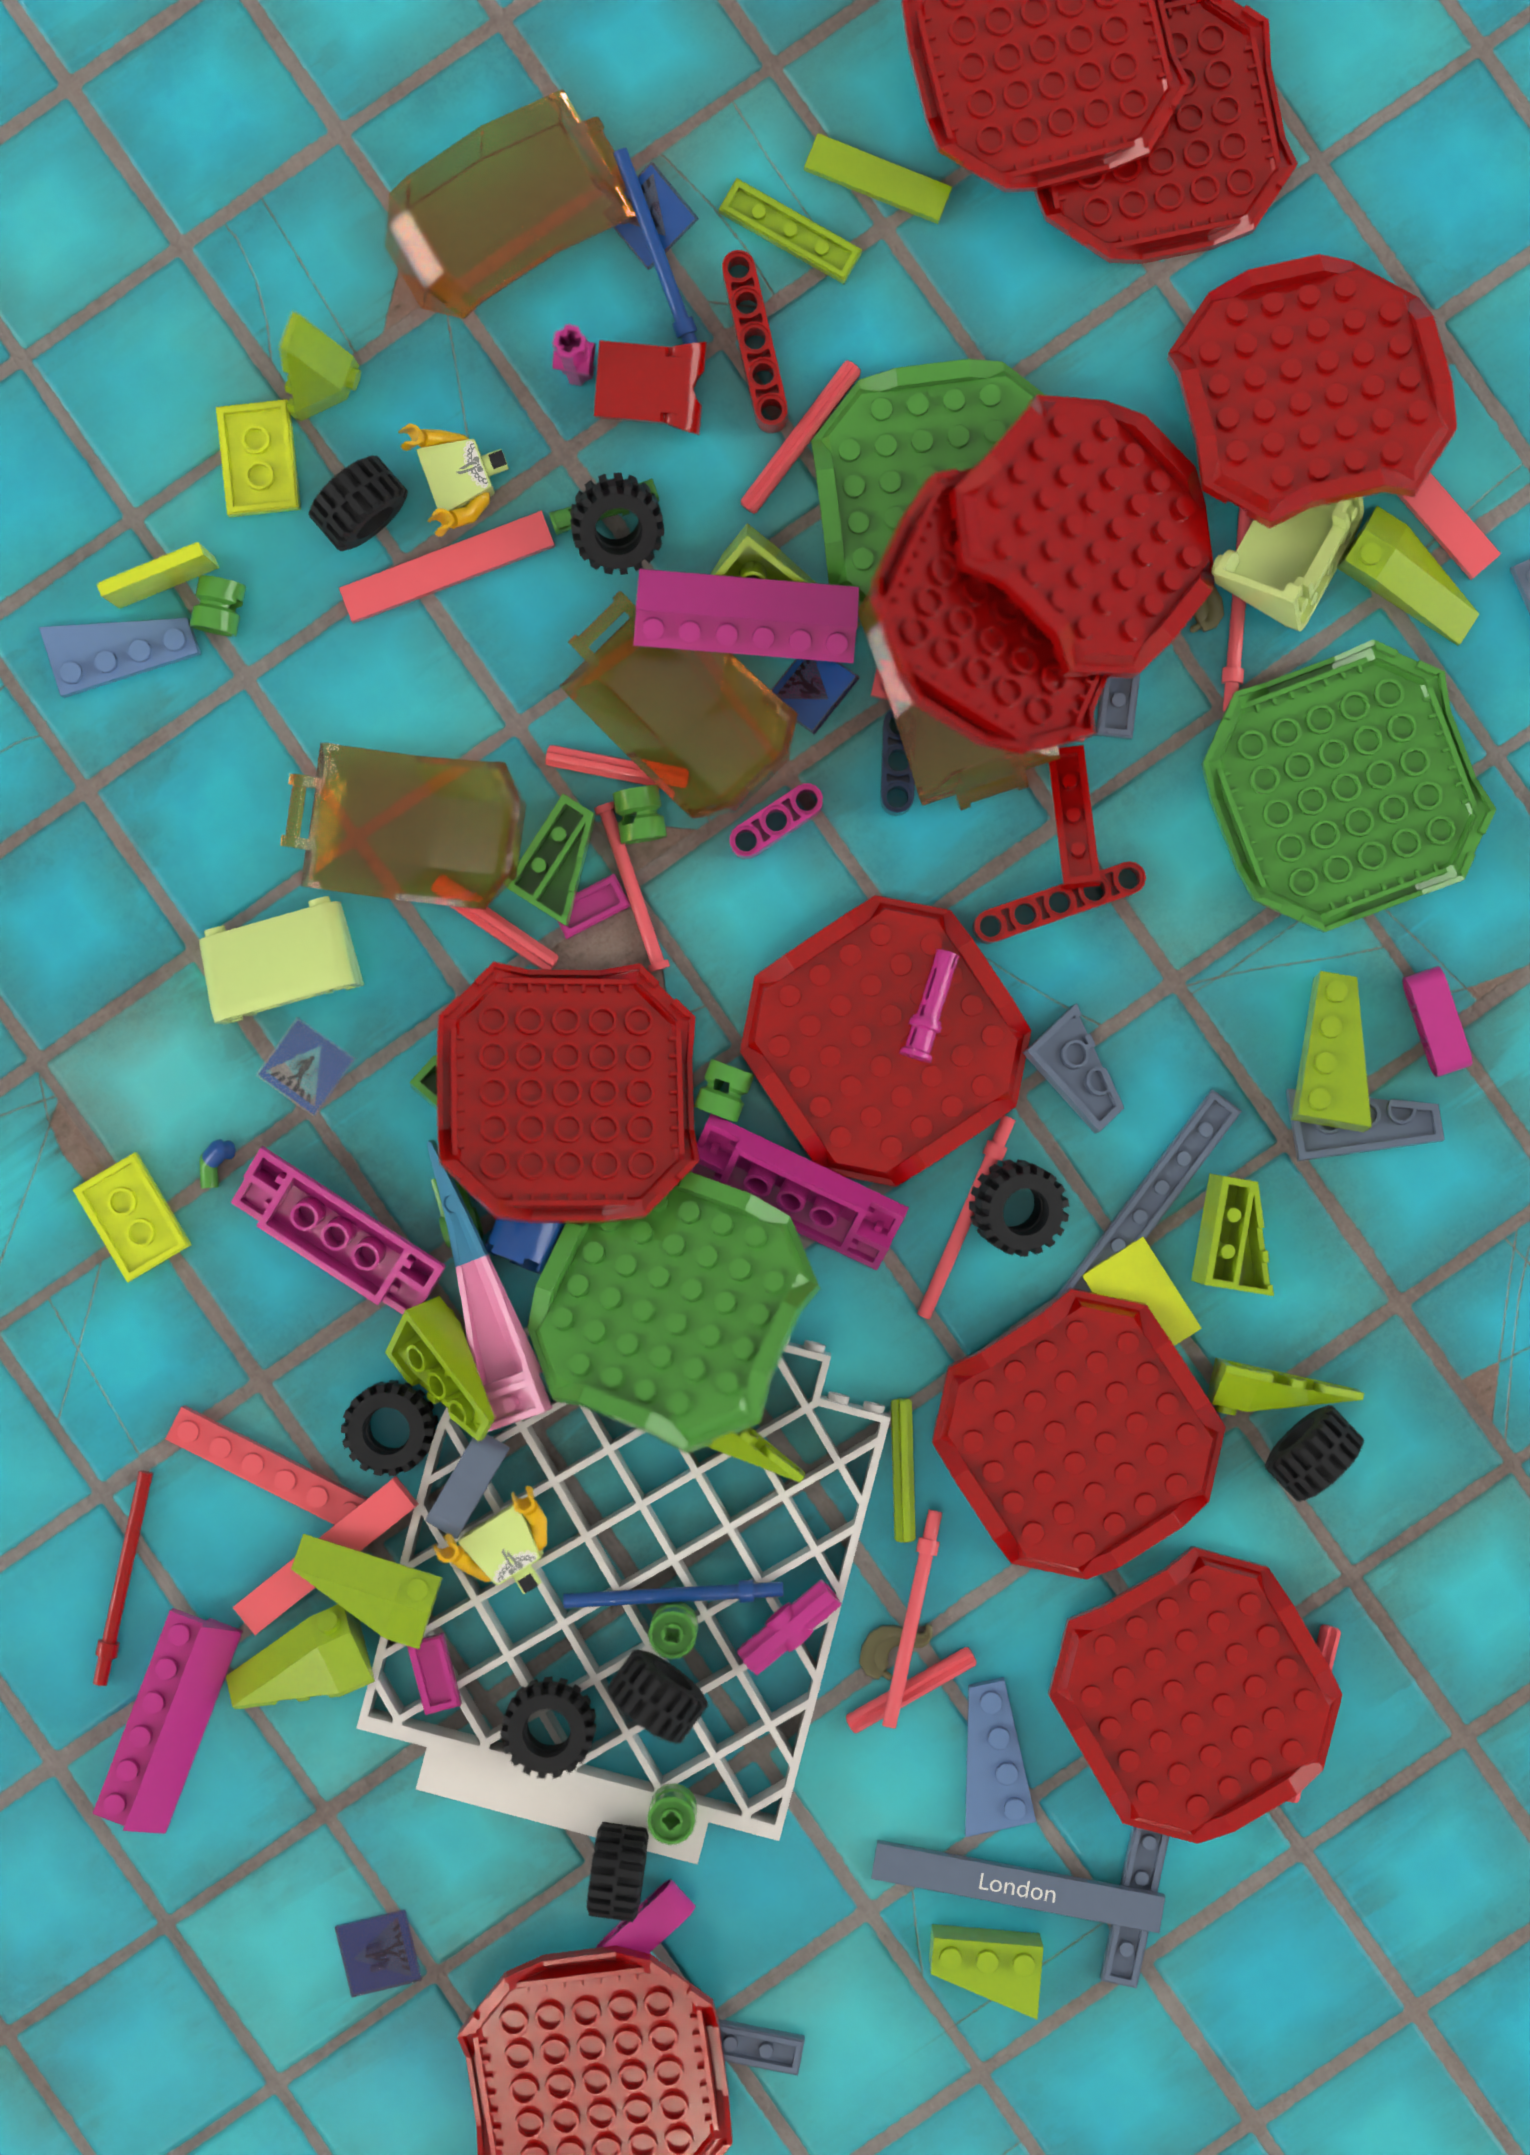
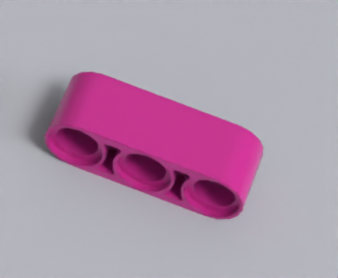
M810 783L798 785L738 825L730 835V846L733 853L742 859L756 857L816 817L823 806L821 791ZM810 792L816 797L817 804L812 810L804 811L797 806L796 799L801 793ZM779 812L786 817L787 823L782 830L773 831L767 827L766 819L771 813ZM749 832L756 837L757 843L752 850L742 851L736 846V839L741 833Z
M1436 966L1403 977V989L1433 1075L1437 1078L1472 1066L1471 1052L1442 969Z
M668 1879L639 1905L638 1915L633 1922L621 1921L598 1943L596 1948L620 1946L650 1953L692 1914L696 1905L672 1879Z

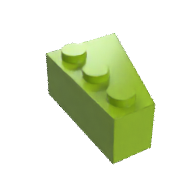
M1209 1173L1191 1281L1208 1286L1274 1296L1267 1265L1269 1256L1268 1251L1265 1250L1262 1230L1265 1227L1258 1182Z
M932 1924L929 1965L932 1975L1038 2020L1043 1943L1040 1933Z

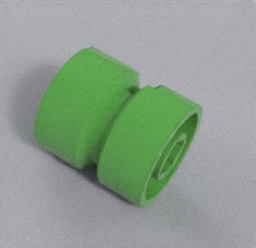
M200 575L195 594L200 600V604L193 606L189 626L211 634L236 637L240 621L236 608L243 606L246 586L220 577Z
M658 785L628 788L612 793L615 812L622 816V820L618 823L621 844L642 843L667 837L664 816L657 812L662 806Z
M711 1059L704 1077L708 1084L700 1088L694 1107L727 1120L738 1122L744 1106L740 1098L742 1095L748 1094L755 1075ZM724 1082L730 1083L728 1093L720 1091Z
M683 1602L665 1603L659 1606L653 1614L648 1632L649 1642L656 1653L665 1658L675 1659L681 1658L690 1652L694 1647L698 1631V1618L694 1610Z
M673 1783L662 1786L652 1796L647 1817L648 1829L659 1842L668 1845L680 1844L692 1834L697 1814V1802L692 1791L683 1785Z

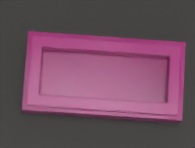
M612 874L576 893L569 926L567 927L558 921L566 939L631 907L616 875Z
M444 1632L424 1637L420 1649L407 1646L425 1715L461 1706L462 1700Z

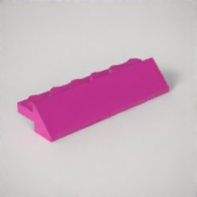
M639 568L634 646L853 663L856 629L858 628L859 587Z
M710 1114L697 1142L700 1161L690 1172L753 1194L789 1215L797 1233L874 1270H878L909 1207L714 1114Z
M264 1146L260 1147L243 1176L245 1179L230 1203L258 1220L259 1222L256 1225L258 1228L376 1305L383 1302L403 1315L405 1310L428 1299L440 1281L446 1268L445 1264Z
M175 1608L169 1611L92 1814L123 1825V1831L160 1834L167 1832L243 1630L212 1618L206 1621Z

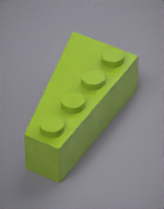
M1320 971L1313 978L1291 1120L1363 1133L1372 1127L1357 977Z

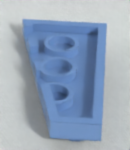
M188 618L39 627L60 696L63 698L201 655L194 630L189 626L190 620Z
M1004 1677L969 1684L965 1837L1036 1822Z

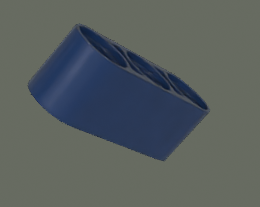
M904 707L891 709L886 714L882 727L880 802L884 811L893 816H900L908 812L914 799L916 718L909 709ZM895 717L905 718L909 723V730L904 734H895L889 727L891 719ZM894 753L905 755L908 759L907 768L902 771L893 770L888 764L890 755ZM893 789L902 790L907 796V803L898 808L891 806L887 801L889 791Z

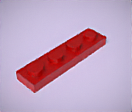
M1084 745L1047 749L1063 888L1067 890L1101 886Z

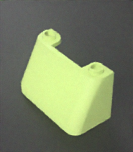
M1363 497L1309 508L1270 529L1253 520L1237 551L1227 550L1224 555L1219 554L1215 559L1212 567L1215 583L1282 625L1296 631H1302L1311 618L1360 527L1364 514Z
M329 896L320 897L308 901L309 907L227 931L225 926L205 930V937L199 939L214 1023L230 1024L244 1020V1015L253 1016L269 1009L322 994L334 993L333 989L334 991L345 988L350 990L364 986L341 902H331Z

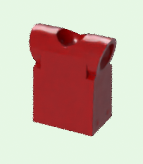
M599 340L594 417L599 419L666 424L700 436L702 405L696 398L694 388L698 379L705 372L707 342L666 347Z

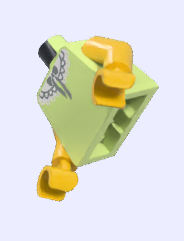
M415 424L405 425L398 433L408 434L412 441H405L400 446L405 451L411 450L416 445L421 447L416 451L437 509L429 517L428 522L436 520L442 524L435 531V535L442 537L449 528L455 529L476 522L490 504V497L495 494L489 476L509 469L502 449L481 456L475 439H469L464 434L440 429H420Z
M531 1486L526 1487L527 1497L518 1498L515 1492H512L513 1503L463 1534L458 1540L460 1546H457L451 1534H446L444 1538L449 1545L448 1547L441 1549L437 1545L433 1546L438 1559L446 1563L451 1562L463 1572L484 1582L493 1581L497 1586L513 1577L523 1594L537 1587L541 1580L531 1565L541 1559L544 1554L543 1549L547 1545V1518L537 1501H535L533 1488Z

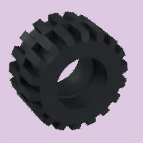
M368 456L344 468L322 488L310 507L309 516L339 551L353 549L379 533L397 515L407 498L408 491L378 456Z
M614 473V479H607L606 474L598 476V483L594 484L590 480L585 484L586 491L584 493L579 490L575 496L576 504H572L570 522L575 547L579 548V554L584 561L589 559L590 566L596 570L603 566L604 573L612 575L613 569H619L620 575L628 574L627 568L632 566L635 571H638L639 568H643L641 561L645 559L650 563L655 558L654 549L659 551L662 545L661 536H664V525L658 500L654 493L651 494L648 485L644 482L641 485L638 484L637 477L629 475L626 480L623 479L622 473ZM611 509H626L638 517L636 528L624 538L610 539L604 537L595 528L598 519Z
M1010 1159L1002 1161V1167L996 1164L989 1167L991 1174L986 1176L982 1173L978 1178L982 1182L980 1187L973 1186L971 1194L976 1199L975 1201H969V1209L975 1213L970 1218L972 1224L978 1227L976 1231L987 1242L1010 1255L1016 1253L1020 1257H1028L1029 1251L1035 1255L1042 1253V1245L1050 1248L1056 1243L1052 1239L1055 1234L1061 1236L1065 1230L1060 1227L1061 1222H1068L1069 1214L1063 1211L1064 1207L1069 1206L1068 1198L1062 1195L1065 1192L1062 1184L1056 1182L1057 1178L1051 1173L1025 1160L1017 1159L1016 1163ZM1030 1189L1034 1197V1208L1030 1217L1020 1225L1007 1226L1003 1217V1209L1007 1199L1018 1190Z
M390 1380L387 1383L382 1381L368 1387L352 1400L350 1407L346 1409L343 1416L345 1423L341 1425V1433H345V1439L342 1442L344 1448L349 1447L351 1451L349 1457L354 1462L357 1459L361 1463V1469L364 1471L368 1469L374 1470L373 1475L382 1476L384 1473H389V1476H396L400 1472L404 1471L405 1473L411 1470L429 1453L438 1419L437 1415H433L432 1409L434 1406L432 1402L425 1400L424 1396L426 1394L421 1389L416 1391L410 1383L400 1384L398 1380ZM384 1407L396 1409L407 1419L410 1435L407 1442L401 1447L389 1448L381 1445L374 1438L370 1422L372 1415L378 1409Z
M1332 1405L1324 1406L1306 1415L1286 1432L1271 1450L1265 1463V1469L1296 1501H1304L1323 1492L1346 1472L1359 1455L1364 1438Z
M633 1650L607 1686L612 1700L625 1715L649 1733L668 1742L682 1743L708 1707L704 1694L691 1679L666 1660L643 1650Z
M552 1676L544 1677L542 1682H538L537 1679L530 1681L526 1688L522 1686L517 1691L503 1716L501 1739L505 1740L503 1745L506 1754H512L510 1761L515 1767L519 1763L524 1766L522 1772L530 1775L531 1770L538 1772L537 1778L545 1779L547 1774H552L553 1779L561 1777L563 1771H567L569 1774L576 1769L578 1763L582 1764L591 1748L596 1732L595 1709H591V1700L588 1695L584 1697L581 1695L580 1691L582 1688L577 1684L573 1687L567 1685V1679L560 1678L559 1682H555ZM539 1710H554L567 1720L570 1726V1735L562 1743L556 1745L543 1744L532 1736L528 1727L529 1717Z
M602 1822L598 1828L587 1896L589 1916L633 1922L637 1917L649 1838L646 1828Z

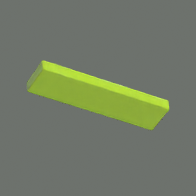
M817 133L804 165V171L936 224L940 221L952 191V186Z
M738 178L735 179L718 209L719 214L842 284H845L862 254V249Z

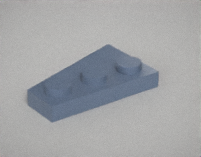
M1076 1003L1037 1038L1023 1054L1094 1133H1098L1124 1109V1106L1107 1069L1102 1066L1094 1049V1046H1096L1091 1034H1087L1080 1018L1082 1014Z

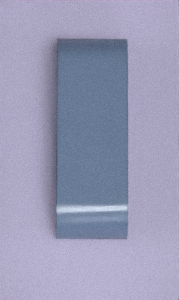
M488 1434L479 1442L472 1438L425 1521L457 1539L510 1447Z

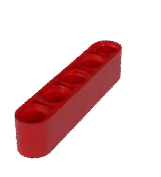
M734 250L724 257L722 263L723 281L757 425L762 431L777 433L786 426L788 421L787 401L754 260L749 253L743 250ZM736 265H742L748 269V273L742 278L733 277L729 274V271ZM750 300L757 307L753 312L744 314L737 309L742 301ZM757 335L762 337L765 343L759 349H751L745 344L746 340L751 336ZM759 371H768L773 375V380L766 385L756 383L753 378ZM768 406L778 407L782 412L780 417L775 420H767L761 413Z
M1131 861L1100 870L1102 896L1098 901L1089 900L1084 894V888L1064 890L1063 884L985 910L974 920L972 926L973 934L980 942L991 944L1123 899L1143 888L1146 881L1145 871L1138 863ZM1121 870H1131L1135 874L1137 881L1132 889H1127L1120 885L1118 876ZM1060 893L1066 897L1068 907L1065 912L1057 913L1051 909L1049 899L1052 894ZM1019 905H1026L1032 909L1034 918L1030 924L1023 925L1017 922L1014 913ZM993 917L998 921L1000 929L996 936L989 937L982 933L980 923L983 918Z

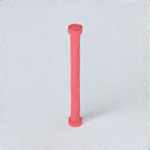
M614 802L594 808L596 816L600 815L651 964L648 966L649 972L653 973L670 967L668 959L664 960L626 845L621 844L618 822L614 813Z

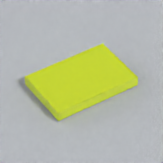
M288 399L216 407L226 509L229 517L301 510L292 419L287 408Z
M195 542L100 581L96 585L101 597L121 609L216 570L219 566L215 556L200 543Z
M137 1152L72 1189L127 1283L192 1245Z
M1144 1237L1133 1241L1126 1248L1118 1253H1114L1082 1275L1091 1292L1108 1297L1145 1303L1174 1346L1202 1329Z

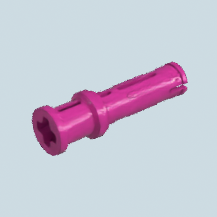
M942 949L936 950L934 963L917 1015L914 1014L910 1018L909 1024L912 1027L906 1046L901 1047L900 1054L931 1063L933 1057L930 1055L936 1034L941 1033L942 1027L939 1019L954 970L960 957L959 955Z

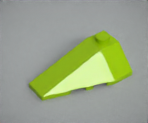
M292 311L279 349L282 371L288 373L285 392L293 396V399L289 398L287 408L294 419L303 421L347 400L350 390L355 391L358 387L361 370L358 369L359 364L353 355L302 315Z
M1376 506L1345 553L1337 569L1459 646L1480 614L1410 527L1379 506Z
M748 523L726 548L711 572L713 575L816 583L776 545Z
M440 1296L405 1310L385 1351L386 1355L407 1382L412 1386L420 1384L428 1391L427 1399L433 1404L441 1402L448 1408L449 1416L454 1422L478 1442L483 1440L495 1417L462 1326L456 1318L454 1311L445 1304Z
M1215 1357L1207 1397L1211 1404L1215 1405L1217 1412L1236 1416L1237 1410L1251 1412L1363 1400L1364 1393L1356 1388Z
M751 1427L736 1434L732 1431L712 1440L713 1443L707 1445L709 1448L797 1482H801L805 1477V1472Z
M306 1534L302 1535L291 1567L294 1572L383 1638L420 1649L443 1578Z
M339 1604L310 1616L226 1675L231 1704L235 1710L275 1705L278 1701L296 1699L298 1702L308 1701L310 1697L328 1695L330 1698L340 1697L375 1682L360 1621Z

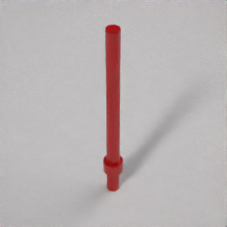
M139 1470L104 1633L102 1639H98L95 1655L98 1656L93 1684L98 1686H107L112 1660L117 1658L120 1643L117 1641L153 1477V1473L149 1471Z

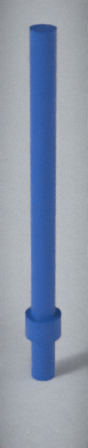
M621 148L613 152L675 320L672 324L677 338L682 339L683 344L696 343L698 341L694 332L697 331L694 319L687 314L627 148Z
M739 1580V1584L564 1593L563 1604L564 1608L729 1599H739L740 1603L755 1602V1598L784 1597L783 1582L754 1583V1580Z

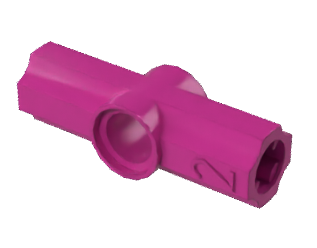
M566 324L562 330L556 331L554 334L552 366L553 369L561 370L567 376L569 384L582 386L585 381L593 378L596 345L594 342L587 341L586 337L581 334L578 326Z
M820 1579L792 1604L788 1602L773 1613L765 1622V1626L737 1649V1653L750 1671L759 1675L786 1651L792 1652L804 1643L813 1633V1629L841 1606V1601L828 1584Z

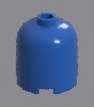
M496 1219L484 1246L489 1254L507 1258L510 1260V1263L541 1275L566 1223H524Z

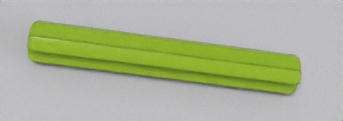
M897 1398L891 1400L894 1539L897 1542L908 1543L916 1538L912 1401L907 1398Z

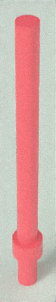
M1240 507L1236 551L1253 522V519L1246 516L1247 511ZM1233 594L1226 667L1222 668L1221 683L1225 684L1224 713L1233 693L1239 691V685H1242L1244 681V669L1241 668L1246 602Z
M1004 1115L1001 1117L992 1140H987L982 1152L985 1154V1157L917 1314L930 1320L971 1226L972 1221L970 1217L975 1215L969 1209V1201H975L976 1199L971 1194L973 1186L979 1188L982 1183L978 1180L979 1176L982 1173L986 1176L990 1175L989 1167L994 1164L997 1165L998 1161H1003L1008 1148L1005 1145L1016 1121Z
M928 1509L923 1537L918 1538L916 1552H919L882 1722L883 1726L889 1728H896L931 1564L933 1556L938 1554L940 1542L937 1541L943 1513L940 1511Z

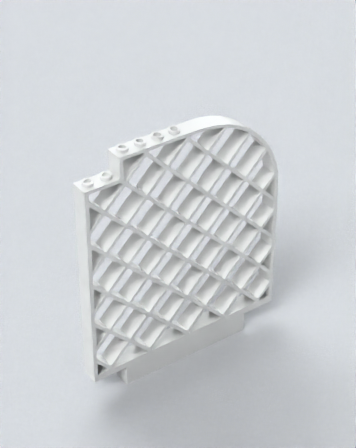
M527 1327L523 1328L526 1336H529ZM789 1338L784 1352L821 1361L812 1397L807 1399L784 1357L781 1356L778 1367L800 1404L755 1431L764 1438L806 1413L832 1459L806 1473L801 1482L792 1481L787 1485L783 1483L779 1474L764 1469L776 1491L730 1517L705 1474L707 1470L730 1458V1455L718 1451L705 1460L698 1462L693 1452L686 1454L679 1450L689 1469L644 1494L618 1448L646 1433L645 1431L634 1427L613 1440L597 1412L580 1406L600 1440L602 1447L558 1472L531 1425L567 1405V1403L553 1401L551 1403L552 1409L515 1422L516 1424L493 1436V1438L503 1442L519 1432L522 1433L547 1476V1479L532 1487L534 1497L553 1487L579 1531L576 1535L546 1551L541 1559L531 1565L541 1580L537 1587L556 1619L513 1644L487 1598L515 1583L513 1577L498 1586L491 1583L481 1589L473 1576L463 1572L449 1562L469 1597L431 1618L424 1637L435 1635L434 1629L475 1606L501 1650L458 1675L453 1666L462 1704L459 1707L476 1735L410 1718L424 1710L421 1698L404 1707L383 1671L387 1657L407 1645L394 1641L391 1642V1640L385 1639L380 1636L372 1667L375 1682L367 1686L356 1729L427 1747L416 1790L592 1837L597 1836L598 1828L602 1822L644 1827L649 1835L648 1852L698 1865L708 1823L780 1841L841 1606L813 1629L814 1631L826 1624L816 1663L804 1643L795 1649L812 1677L808 1692L771 1712L747 1671L749 1668L738 1656L715 1616L716 1613L737 1602L739 1599L713 1600L710 1603L707 1601H693L698 1609L694 1611L698 1618V1624L702 1621L706 1622L729 1662V1665L699 1681L696 1685L703 1694H706L737 1676L761 1719L717 1744L700 1716L693 1728L706 1751L667 1774L662 1775L638 1732L644 1729L634 1721H631L617 1707L607 1690L609 1683L606 1677L620 1670L633 1650L647 1651L669 1662L667 1658L660 1656L653 1650L649 1642L648 1632L650 1628L636 1605H622L643 1642L599 1667L573 1623L599 1607H580L567 1612L541 1567L585 1542L611 1586L605 1591L630 1590L671 1565L674 1567L685 1587H693L698 1585L682 1559L728 1533L753 1576L749 1580H754V1583L771 1582L815 1556L842 1605L889 1427L890 1413L884 1412V1405L875 1402L864 1401L863 1406L850 1403V1397L841 1393L829 1391L828 1397L821 1395L831 1360V1353L825 1351L826 1345L805 1340L804 1345L790 1342ZM820 1406L879 1422L877 1431L853 1447L839 1453L814 1408ZM447 1407L437 1425L429 1449L416 1499L419 1505L413 1510L400 1560L401 1565L414 1568L436 1555L433 1548L434 1545L441 1549L449 1546L444 1538L446 1533L426 1522L437 1543L414 1555L423 1518L424 1520L427 1518L433 1507L429 1500L432 1483L455 1469L469 1445L459 1425L450 1418ZM448 1433L461 1456L436 1470L441 1449ZM871 1450L863 1485L860 1489L846 1464ZM608 1455L634 1501L590 1526L564 1480ZM838 1469L858 1503L854 1519L817 1540L793 1500L792 1495ZM696 1478L721 1523L676 1549L650 1504ZM490 1482L483 1495L492 1511L466 1525L457 1539L454 1538L455 1542L457 1543L463 1534L513 1503L512 1499L504 1503L494 1485ZM524 1491V1492H522L521 1494L517 1495V1497H518V1498H525V1497H527L526 1491ZM783 1501L808 1546L762 1572L737 1527ZM640 1510L666 1555L626 1579L621 1580L596 1535ZM849 1536L838 1576L824 1550ZM778 1597L765 1598L774 1613L782 1607ZM562 1629L588 1673L570 1683L569 1686L573 1687L577 1684L582 1688L580 1691L582 1692L595 1685L619 1729L594 1742L582 1764L578 1763L574 1771L569 1774L567 1771H563L561 1777L554 1779L552 1774H547L545 1779L537 1778L538 1772L531 1770L530 1775L523 1773L524 1766L520 1763L516 1767L510 1761L512 1754H506L503 1748L504 1743L497 1741L501 1739L503 1723L490 1730L465 1685L507 1661L520 1685L526 1688L529 1682L534 1679L519 1654ZM377 1693L389 1712L374 1708ZM539 1710L529 1717L528 1722L540 1717L555 1745L568 1739L552 1710ZM802 1712L794 1747L792 1748L779 1725ZM769 1731L789 1765L786 1777L755 1796L748 1798L724 1756ZM627 1740L651 1782L585 1765V1763ZM714 1763L738 1805L693 1793L697 1802V1814L692 1834L680 1844L668 1845L659 1842L648 1829L647 1817L652 1796L662 1786L673 1783L678 1784ZM780 1799L776 1815L759 1811Z

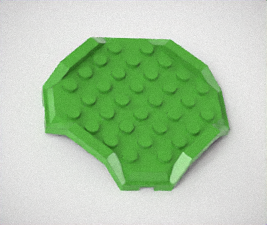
M962 359L898 367L858 380L811 440L825 545L828 584L858 586V609L879 626L871 603L872 578L899 520L926 479L937 472L952 469L960 471L973 468L1024 412L1029 400L1036 394H1045L1004 362L978 359Z
M1374 639L1334 657L1268 682L1235 691L1201 763L1212 809L1234 867L1251 899L1323 933L1465 880L1476 856L1475 851L1480 840L1486 834L1496 812V807L1476 778L1451 712L1445 671L1421 660L1416 661L1398 653V650Z
M689 1172L645 1218L608 1223H566L535 1286L527 1329L549 1391L556 1402L582 1406L645 1431L689 1454L712 1444V1440L732 1431L736 1434L761 1423L770 1380L800 1313L821 1288L789 1215L753 1194Z

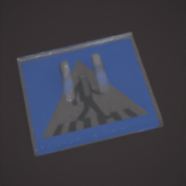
M296 1017L255 1075L312 1117H315L356 1058L301 1018Z

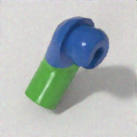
M215 1140L202 1153L199 1160L200 1188L219 1187L218 1166L224 1159H233L236 1153L235 1145L232 1141Z

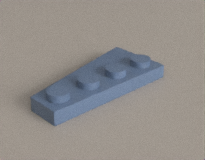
M1288 1088L1286 1090L1297 1162L1442 1142L1445 1140L1439 1104L1369 1097L1372 1127L1363 1133L1291 1120L1296 1089Z

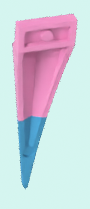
M432 1139L428 1141L427 1147L453 1253L467 1342L495 1417L489 1431L544 1413L552 1409L540 1377V1373L543 1372L453 1177L439 1164L438 1145Z

